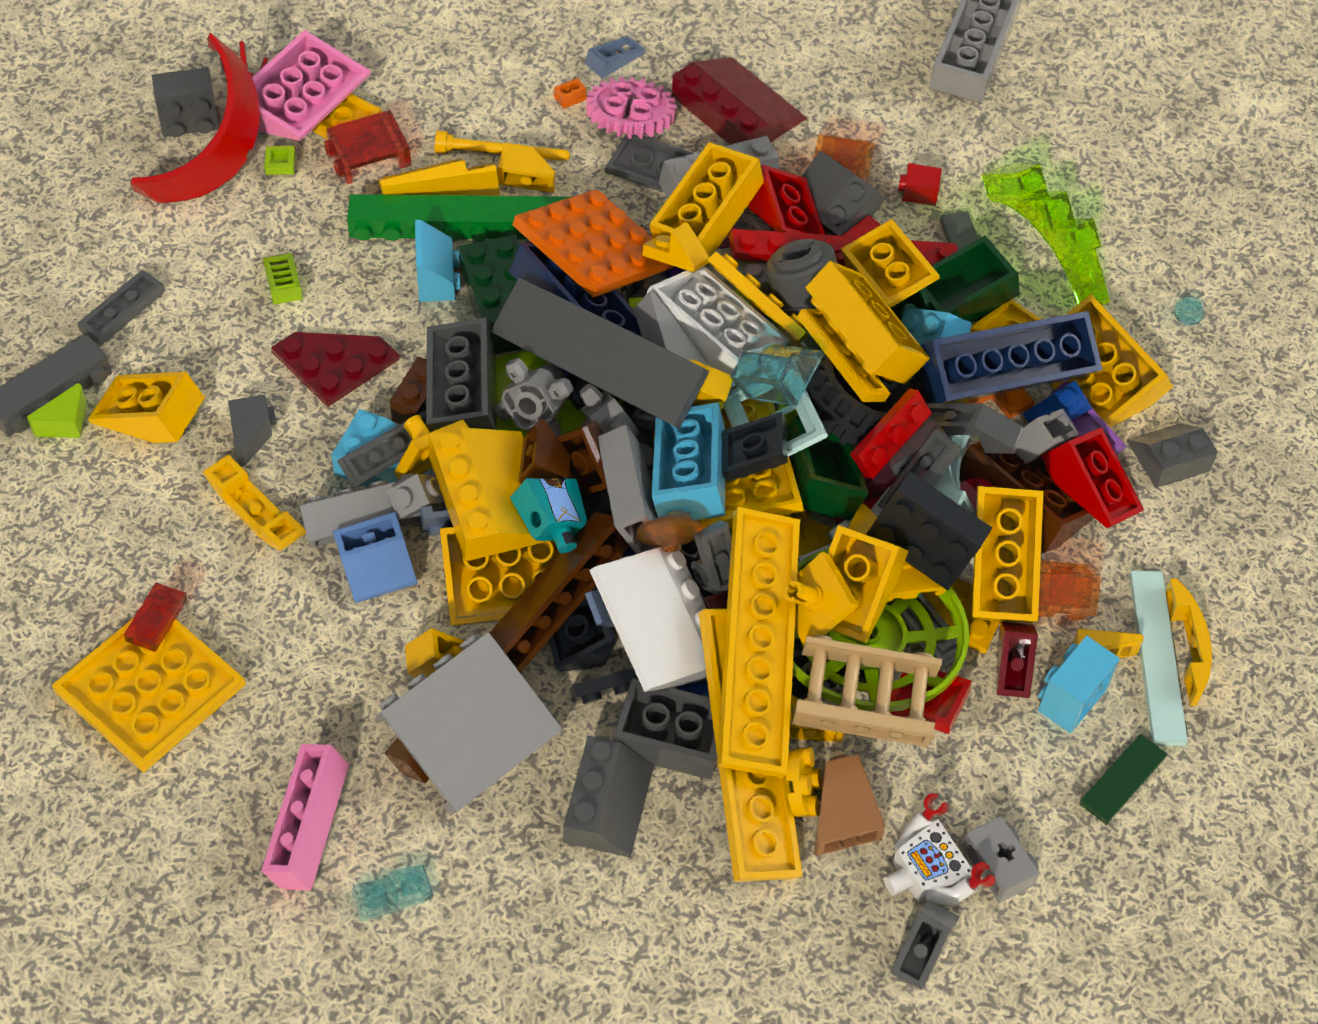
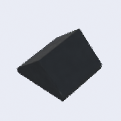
M596 585L592 591L598 590ZM587 598L579 604L548 640L556 669L559 672L605 666L616 643L611 627L596 625Z

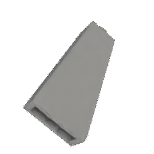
M627 425L597 436L615 528L636 554L659 547H671L665 525H660L652 499V482L639 441Z

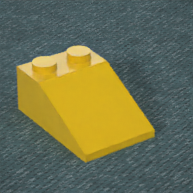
M893 219L841 248L846 267L862 273L890 308L940 279L936 270Z
M186 371L117 375L88 420L91 424L152 443L178 442L191 419L198 412V408L205 399V396Z
M837 526L828 554L831 555L859 606L831 630L867 643L898 582L909 552L908 550L854 530Z

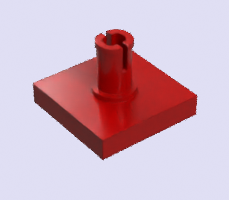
M939 671L937 676L944 678L948 673ZM902 672L900 678L905 677L908 673ZM957 676L946 690L934 699L925 702L923 718L928 722L935 723L934 730L946 734L950 733L971 691L972 680ZM913 683L903 688L893 689L890 702L911 698ZM927 685L926 692L932 690L933 688ZM910 708L901 711H891L890 713L893 716L906 718L910 714Z

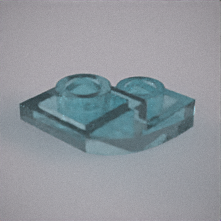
M424 864L392 870L389 872L388 878L354 884L352 888L353 898L361 922L415 906L433 898V892Z

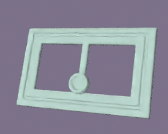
M788 361L730 390L724 404V409L732 427L748 423L749 420L741 402L783 381L793 404L773 414L782 412L785 415L796 409L806 430V433L787 442L788 457L828 436L792 361Z

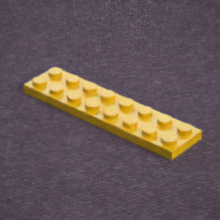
M737 507L733 511L717 767L780 778L788 774L796 603L785 599L784 589L787 585L791 586V581H797L800 519Z
M703 609L698 615L718 758L727 609ZM719 767L734 882L789 880L802 877L795 819L787 794L791 793L789 781H786V776L780 778Z

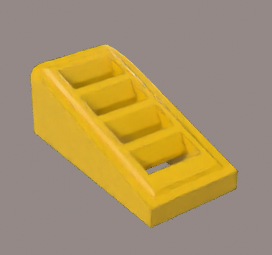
M1077 629L1072 644L1079 645L1087 635L1119 658L1138 654L1143 642V634Z

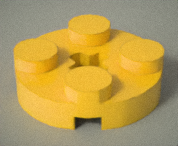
M812 747L793 749L788 754L786 781H791L793 793L787 794L791 811L795 817L819 816L820 804L817 789H822L823 778L821 770L814 769L815 756Z

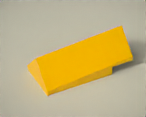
M460 158L377 178L382 195H500L495 164L487 163L466 168L465 160Z

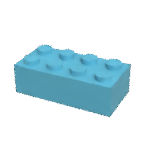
M719 402L692 406L680 429L657 417L655 419L652 499L660 525L725 516V478L722 474V431L725 430Z

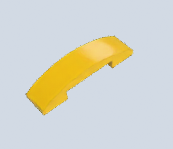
M229 454L203 471L205 478L221 499L259 538L271 547L281 551L306 534L305 529L287 511L282 513L249 481L247 472Z
M1170 578L1165 590L1170 621L1183 620L1193 662L1189 664L1183 678L1190 706H1197L1211 672L1212 646L1210 634L1202 611L1191 593L1177 578Z

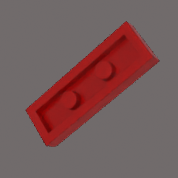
M909 388L850 453L864 477L873 479L932 414L918 390Z

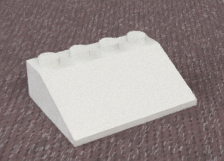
M705 266L695 272L687 270L650 286L646 295L651 291L656 293L707 360L708 366L733 377L731 388L744 382L790 341L785 334Z
M678 546L655 548L602 564L589 570L644 692L707 680L698 615L700 611L707 608L701 598L700 589L688 570L686 559Z

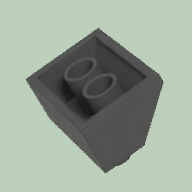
M588 735L563 825V843L631 858L654 765L622 742Z

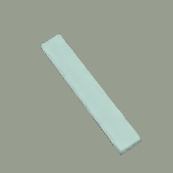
M1131 571L1129 580L1136 631L1138 634H1143V642L1139 653L1151 740L1153 744L1158 746H1186L1188 739L1163 571Z

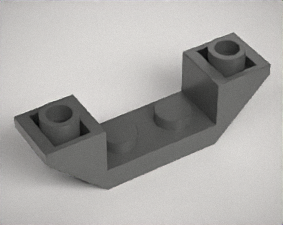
M926 403L932 412L929 417L945 431L946 435H978L985 453L1015 454L1024 432L1023 427L985 404Z

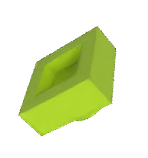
M266 146L265 174L294 175L295 146Z

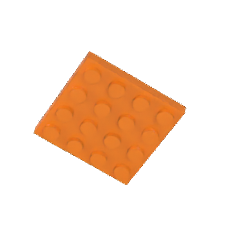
M597 189L515 216L512 224L593 298L673 268L672 265L642 256L643 244L653 238L644 228L636 224L623 210L619 209L604 193Z

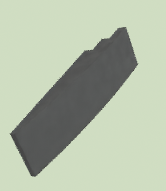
M518 278L491 330L495 335L680 429L710 372L637 334L521 278Z

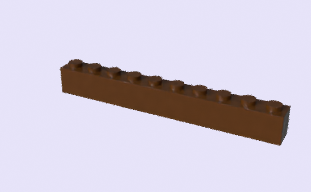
M595 512L586 522L585 526L574 536L577 547L568 553H559L490 631V635L520 673L586 598L585 594L592 591L596 584L589 570L593 567L618 560L629 548V544L615 528L613 515ZM397 737L384 754L402 774L425 784L429 780L428 776Z

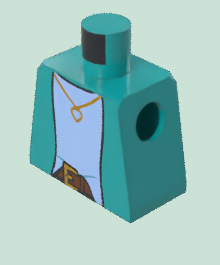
M526 478L510 498L532 538L537 541L554 540L559 553H568L577 547L574 536L587 522L577 480Z

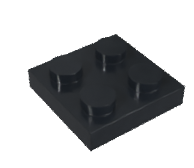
M782 412L722 431V474L726 482L745 478L751 474L788 463L787 420Z

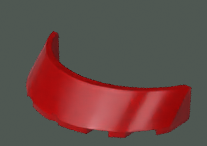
M212 33L207 37L208 47L218 52L227 80L225 113L213 139L191 161L175 170L160 175L132 177L130 181L132 190L157 203L186 201L212 193V191L224 183L229 182L241 170L247 161L248 153L253 150L257 139L260 109L253 79L239 56Z

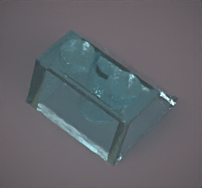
M777 344L747 350L742 353L730 378L748 399L797 406L824 353L821 350Z

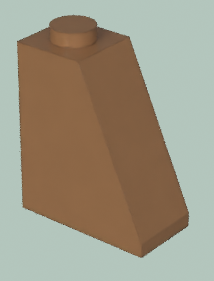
M859 754L833 757L826 762L823 773L814 847L816 856L882 840L885 823Z

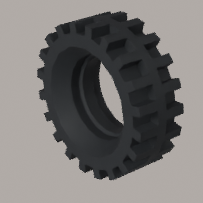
M823 350L819 352L802 379L804 387L828 436L833 433L839 437V443L845 446L848 442L854 445V448L909 388L912 389L914 386L911 382L906 384L896 381L889 382L877 375L888 389L890 395L885 402L860 403L856 399L860 401L861 399Z

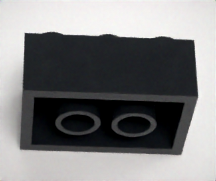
M910 471L866 534L908 550L905 561L948 591L981 548L992 527Z

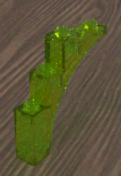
M1040 163L1003 165L981 174L987 196L991 202L1002 203L1014 209L1026 218L1045 239L1064 269L1077 304L1090 294L1101 305L1109 303L1110 298L1096 249L1101 247L1094 219L1074 218L1067 191H1048Z

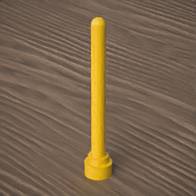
M436 130L434 152L446 154V151L452 152V149L501 154L504 143L454 138V135L448 134V131ZM532 146L543 159L566 161L570 158L569 151L564 149Z

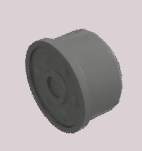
M814 239L796 240L779 248L766 263L765 275L771 293L784 304L781 310L788 316H791L793 313L798 316L801 309H817L812 304V296L805 287L829 261L838 264L834 248L831 245Z

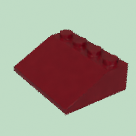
M732 57L692 62L674 73L672 77V97L729 145L767 136L770 142L807 119L806 116Z

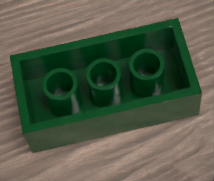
M516 234L458 246L460 269L476 319L487 317L491 330L517 282L509 272L520 246ZM493 333L496 343V354L523 349Z

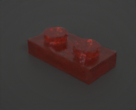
M156 582L125 631L124 637L126 642L156 652L187 601L186 593Z

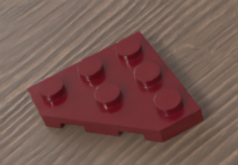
M294 332L271 347L272 353L327 407L400 360L399 354L380 336Z

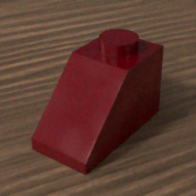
M1000 621L997 644V695L1030 698L1038 633L1032 624Z

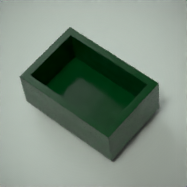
M986 236L933 264L932 267L939 274L940 279L925 287L933 311L948 312L969 322L977 320L1020 295L1018 272Z
M795 415L787 428V442L806 433L799 416ZM831 433L827 438L789 456L803 509L851 521L868 495V489L864 475L850 455L855 449L854 445L847 442L844 446L838 442L839 437Z

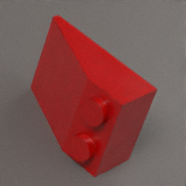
M762 164L761 170L764 183L748 204V208L777 232L825 235L807 179Z
M1102 427L1072 439L1041 456L1046 470L1051 475L1054 483L1106 528L1144 511Z

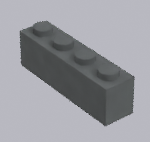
M86 334L1 385V431L7 437L14 433L25 431L29 427L28 415L77 383L85 390L93 384L104 382L108 375L112 373L107 355Z

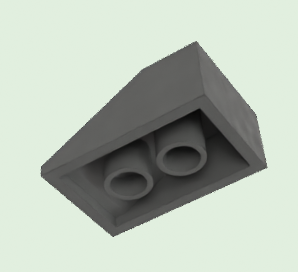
M822 151L818 153L801 176L807 179L821 223L838 236L845 234L868 215L872 217L886 199L876 189Z

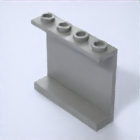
M489 632L481 638L476 633L460 645L463 651L454 658L450 653L445 655L433 665L436 669L435 672L427 678L423 673L414 678L406 685L409 691L400 698L396 693L387 698L379 705L382 711L375 717L379 723L383 720L387 722L447 801L442 806L450 816L463 808L563 730Z

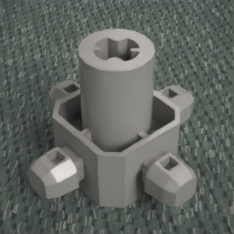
M516 358L506 364V372L510 380L513 381L503 391L501 401L494 408L497 417L503 420L512 418L517 427L526 431L530 430L539 419L547 422L556 437L559 436L561 427L555 417L563 408L566 397L573 391L570 380L566 379L564 372L553 364H544L538 369L527 372L529 369L521 359Z
M587 384L580 390V396L586 404L581 408V411L587 418L580 425L596 420L603 433L627 425L635 437L640 434L620 404L608 392L603 391L601 393L592 384Z

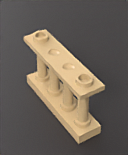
M826 635L806 636L802 655L813 657L808 695L804 700L797 699L792 724L923 747L929 746L934 736L935 723L928 722L923 718L928 677L936 678L942 665V659L934 658L926 652L910 654L834 641ZM826 659L847 663L842 701L838 706L824 704L821 700ZM860 665L880 668L876 707L872 712L858 710L855 706ZM894 671L914 674L910 714L906 718L893 716L889 712Z

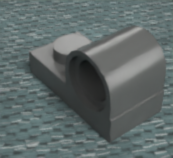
M721 520L694 534L700 558L691 563V571L700 587L717 596L728 590L732 539L728 523Z

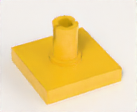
M420 415L409 418L403 427L413 440L410 442L394 471L397 479L399 480L401 476L406 474H422L432 470L433 467L429 458V434L460 427L469 428L465 421L462 419L430 432Z
M821 552L797 573V581H791V586L787 585L784 589L785 599L796 603L795 630L803 645L806 636L826 635L859 606L831 555L825 552Z

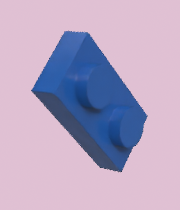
M1073 381L1025 411L1023 415L1028 423H1031L1038 417L1063 409L1069 419L1073 421L1092 409V406L1077 382Z

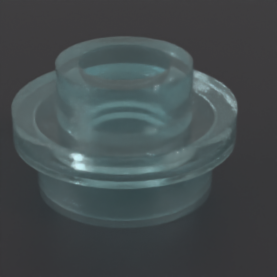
M1184 298L1176 304L1174 315L1183 324L1196 325L1203 319V305L1195 298Z

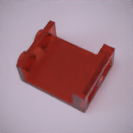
M391 110L326 128L327 140L324 141L325 151L329 158L334 157L333 165L338 177H344L347 185L353 183L351 170L395 157L401 169L411 166L410 147Z

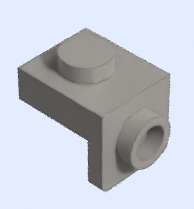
M416 474L386 491L398 520H406L419 513L421 507L440 506L444 503L438 481L431 474Z

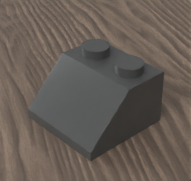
M1183 423L1127 439L1128 444L1155 488L1210 472L1218 454L1203 428Z

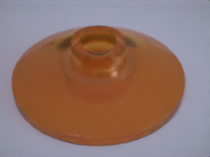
M665 517L642 524L637 529L636 534L637 539L642 543L661 547V550L664 552H675L682 548L681 545L695 540L694 534L703 530V525L700 521L693 518Z

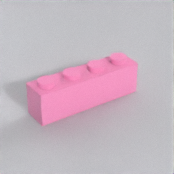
M301 744L261 869L279 888L312 890L349 767L348 762L332 745Z

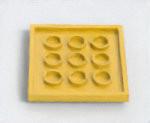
M153 601L51 686L53 691L144 773L242 689L246 683L245 679L156 601Z

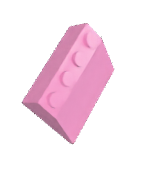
M304 30L252 77L259 100L260 118L258 131L301 141L371 75V71Z

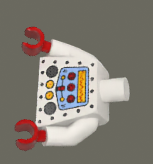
M931 793L924 799L925 810H920L901 833L895 845V856L892 862L897 871L884 877V884L892 896H896L909 889L918 903L930 900L935 904L954 906L977 892V886H993L996 878L993 875H989L981 880L982 872L988 870L990 866L980 862L971 868L939 819L933 822L932 817L934 815L940 816L947 812L948 804L944 802L940 805L939 809L933 810L932 803L939 794Z

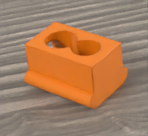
M579 78L554 87L553 96L557 102L561 101L559 104L563 109L587 100L586 87Z

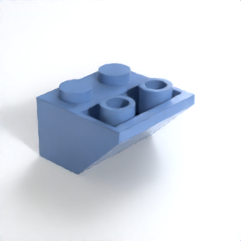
M396 512L333 531L355 603L418 584Z

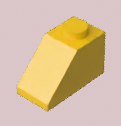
M504 143L498 164V183L504 186L554 193L555 171L532 146Z
M433 628L429 629L405 645L407 674L417 677L423 673L427 678L436 671L433 665L448 653L454 658L463 651L460 645L464 640Z

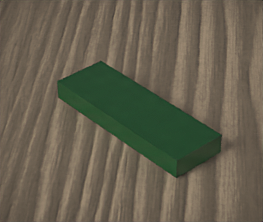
M1140 734L1081 799L1079 804L1105 825H1108L1161 765L1168 754Z

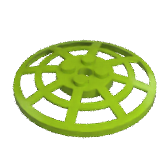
M829 548L813 553L798 562V573L821 552L828 553ZM950 587L948 591L946 590L944 594L938 595V597L947 607L954 626L934 629L928 612L916 598H896L897 600L891 606L886 604L872 631L875 638L868 639L867 643L830 630L826 636H829L834 641L904 652L906 644L925 643L924 652L931 654L933 657L936 641L956 638L955 658L948 674L944 678L936 676V678L928 677L927 685L933 688L926 692L925 702L946 690L958 676L967 655L969 624L963 605L955 591ZM909 607L918 618L923 630L907 631L906 624L900 615ZM795 630L794 638L800 639ZM806 656L812 663L813 657ZM834 660L828 661L825 666L823 682L830 679L844 686L845 677L838 675L837 672L847 663ZM793 661V675L804 686L809 688L810 675L804 673ZM860 665V670H864L866 683L858 682L857 691L868 692L870 701L856 699L855 706L858 710L872 712L876 707L879 683L878 670L880 668ZM908 673L905 677L893 681L892 691L893 689L903 688L912 684L914 674ZM823 686L821 697L838 705L841 704L842 695ZM911 698L890 702L889 712L909 709Z

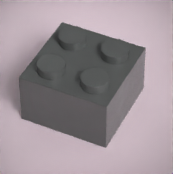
M209 67L152 74L154 98L163 137H180L188 133H209L212 130H218L219 123Z

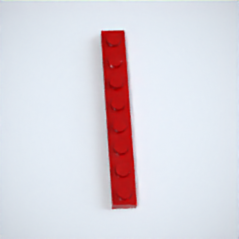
M731 229L729 234L731 255L734 260L768 262L770 257L782 246L796 240L814 239L831 245L834 248L838 264L844 267L846 265L841 248L860 238L854 236ZM910 240L931 266L958 251L956 243Z

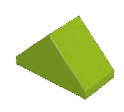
M79 383L75 384L27 416L31 431L36 437L80 438L87 406L82 386Z

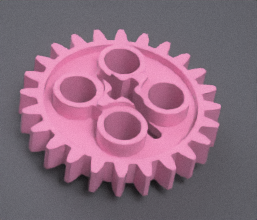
M622 76L619 78V81L609 78V84L600 81V86L594 85L592 91L588 92L586 100L587 117H591V123H598V129L606 127V133L608 134L613 131L617 132V137H620L623 133L627 134L629 139L633 135L643 139V134L653 137L654 131L662 134L663 128L669 129L670 124L674 123L676 114L675 98H671V92H664L663 86L655 87L654 81L646 84L644 78L639 82L635 81L634 77H630L629 81H626Z

